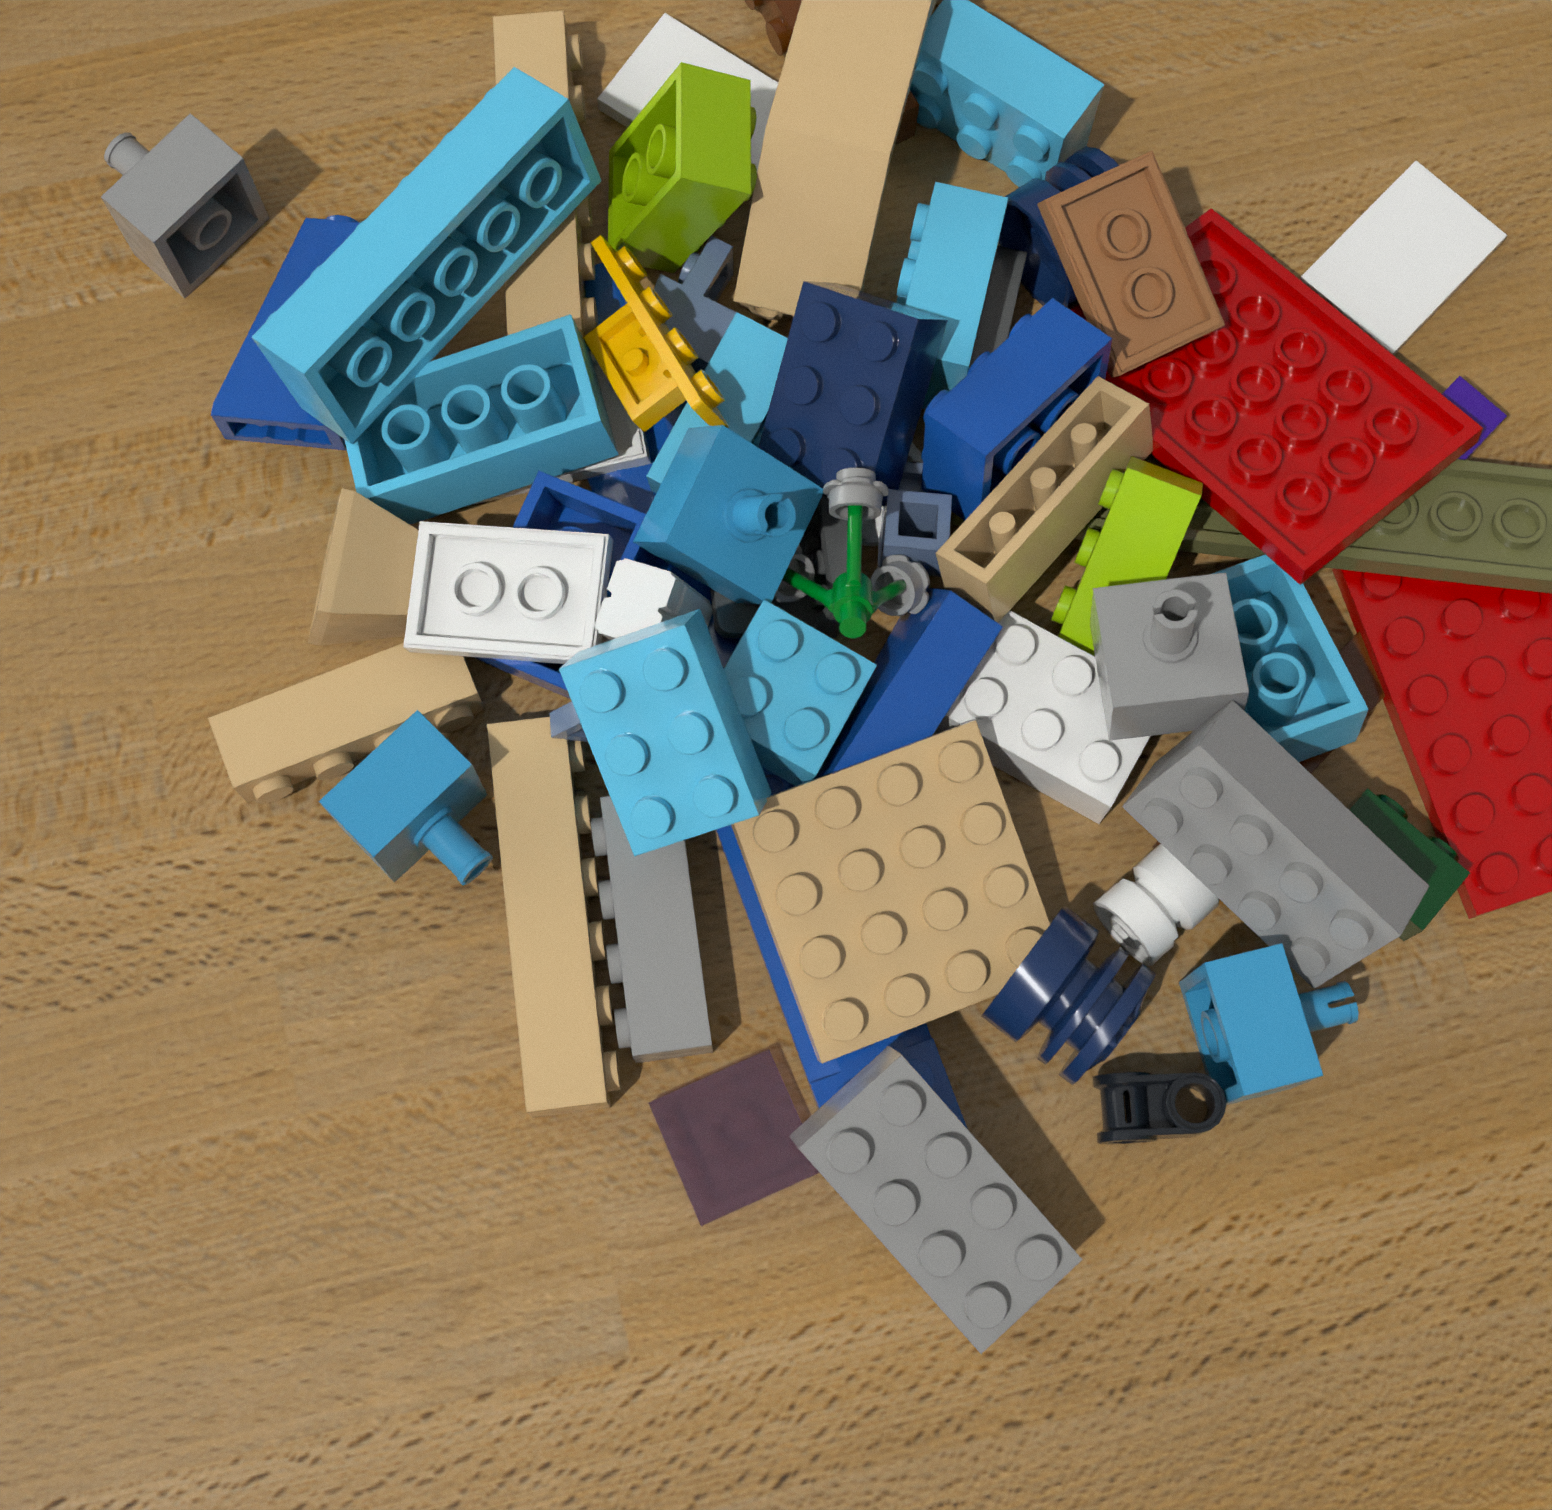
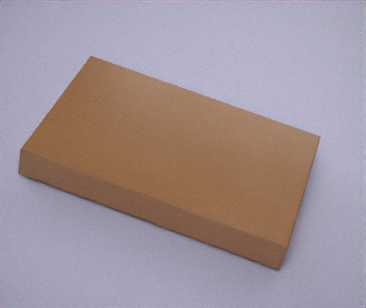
M1153 150L1037 204L1086 321L1112 338L1107 367L1111 378L1133 370L1225 325Z

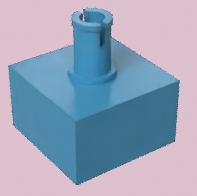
M724 425L688 428L633 543L736 603L761 604L763 600L771 603L823 495V488Z
M418 710L319 801L342 830L394 883L429 850L457 877V880L463 886L477 878L493 859V856L488 851H485L458 823L487 796L473 765Z
M1283 943L1205 962L1179 982L1205 1073L1216 1080L1223 1089L1226 1105L1289 1090L1323 1076L1310 1032L1346 1023L1353 1024L1358 1021L1357 1002L1335 1008L1328 1007L1330 1004L1345 1001V998L1354 996L1350 985L1346 981L1298 994Z

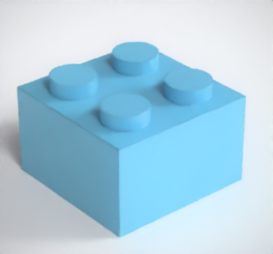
M763 600L725 665L724 671L761 766L789 783L798 786L811 781L817 775L877 664L766 600Z

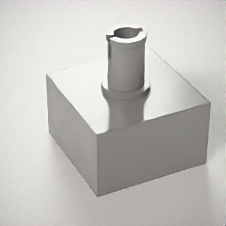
M191 113L150 151L140 144L135 136L127 132L115 137L105 151L104 160L111 168L116 169L123 176L101 196L104 204L134 255L184 299L269 219L244 159Z
M1226 573L1093 588L1090 628L1109 741L1194 731L1231 700L1245 710L1249 689Z

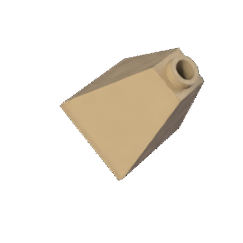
M342 488L337 503L308 639L310 644L321 646L405 636L419 530L353 490Z

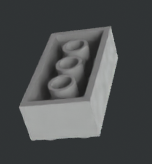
M1233 700L1156 761L1122 806L1268 946L1283 943L1289 966L1314 989L1401 936L1429 888V885Z
M889 1045L789 1136L803 1155L980 1354L990 1347L1083 1260L903 1055Z

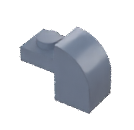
M711 236L701 254L694 252L688 257L681 270L678 282L660 274L654 288L673 315L665 324L669 330H672L674 327L678 328L698 355V359L691 363L696 373L701 369L705 370L736 314L735 311L717 303L733 276V246Z
M906 462L899 489H888L886 503L882 507V521L878 544V568L883 566L882 563L886 557L902 554L906 555L912 563L919 562L926 569L929 576L942 577L936 552L950 538L952 495L926 493L921 489L923 463Z

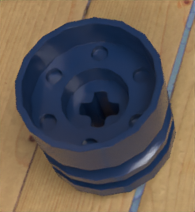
M1085 146L1067 158L1065 162L1061 161L1046 172L1045 180L1034 178L1005 196L1008 197V202L998 242L1000 246L1027 252L1021 284L1043 306L1054 298L1068 308L1076 303L1078 299L1037 204L1119 166L1114 159L1098 148Z
M1064 905L981 1017L1014 1042L1026 1036L1038 1023L1049 1030V1033L1037 1059L1046 1065L1063 1044L1067 1043L1075 1050L1061 1069L1059 1076L1071 1085H1074L1086 1071L1105 1061L1129 1031L1142 1011L1147 990L1154 980L1156 973L1142 963L1122 986L1113 978L1129 953L1120 947L1098 967L1094 965L1087 957L1096 942L1099 930Z

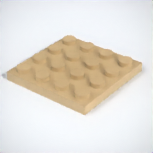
M976 720L771 795L766 798L767 802L759 816L731 824L815 1055L822 1064L998 995L1050 925Z

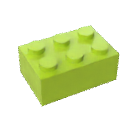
M681 62L610 148L608 243L616 251L626 246L643 267L675 273L692 253H697L701 245L718 228L724 225L726 219L744 201L750 199L757 179L756 166L751 163V138L755 131L757 119L756 110L754 107H751V80Z

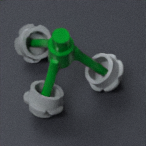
M846 468L836 473V480H831L824 485L823 493L829 499V514L838 519L848 520L846 572L840 574L834 580L833 589L828 590L814 582V566L810 559L802 554V548L798 545L774 598L778 602H795L807 594L821 602L833 613L834 618L839 622V629L842 635L848 638H858L865 633L866 623L877 609L890 616H904L907 612L917 614L922 611L929 601V594L926 592V588L930 585V578L926 569L919 562L912 563L906 555L902 554L886 557L883 560V566L874 571L871 579L861 573L862 521L871 520L881 515L883 496L888 495V487L886 484L876 481V474L869 469Z

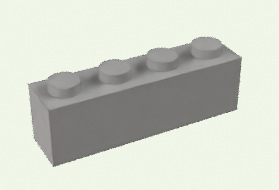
M600 797L602 817L591 818V830L595 856L607 855L610 880L598 881L603 920L615 918L618 943L606 945L611 984L623 982L626 1008L614 1009L619 1049L631 1047L635 1063L713 1053L685 840L634 856L611 797Z

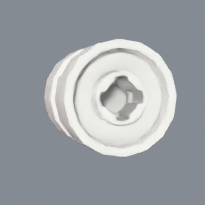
M1159 844L1133 867L1135 882L1122 879L1093 903L1094 910L1106 930L1131 956L1147 966L1153 965L1174 946V940L1178 938L1176 927L1186 930L1193 929L1218 906L1219 902L1218 897L1162 844Z

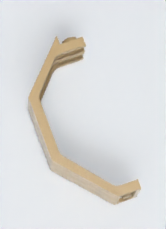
M943 0L801 1L765 128L756 185L733 300L740 303V307L748 308L756 316L768 320H779L782 317L793 319L803 281L838 283L864 292L865 276L888 170L923 38L935 4L940 5Z

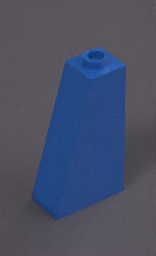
M331 215L326 219L305 218L213 402L211 416L225 439L346 450L345 440L299 406L254 342L252 336L266 322L268 317L277 311L310 277L312 272L322 265L360 224L357 220L343 215Z
M926 588V592L929 594V601L926 607L917 614L907 612L904 616L899 617L874 662L877 664L874 672L817 775L812 780L932 736L1003 626L950 590Z

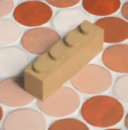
M1097 376L936 552L945 590L954 592L999 623L1103 507L1098 505V502L1112 468L1124 473L1131 456L1144 461L1153 451V437L1149 403Z
M404 643L209 717L211 729L233 788L247 803L255 799L257 803H269L286 797L293 792L294 784L317 776L319 780H326L343 775L354 767L353 761L368 756L417 710L440 733L452 732L467 726L474 720L473 714L484 711L485 708L464 656L409 652L403 647Z

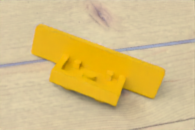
M602 235L598 236L591 244L627 303L583 338L631 420L645 432L687 400L690 407L709 426L724 425L729 428L717 406L725 401L722 393L702 369L697 373L694 371L691 363L698 359V355L678 328L674 327L672 330H669L665 324L673 315L662 298L651 286L644 289L640 281L648 275L640 262L626 246L616 251Z

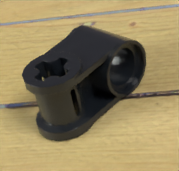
M1124 1072L1092 1077L1093 1087L1099 1089L1101 1095L1103 1130L1097 1133L1098 1144H1135L1154 1142L1157 1139L1191 1138L1210 1131L1220 1123L1225 1114L1226 1098L1223 1089L1216 1080L1206 1074L1195 1072L1174 1074ZM1180 1089H1194L1205 1099L1207 1112L1201 1123H1190L1178 1114L1175 1098ZM1123 1095H1124V1098H1125L1126 1121H1125Z

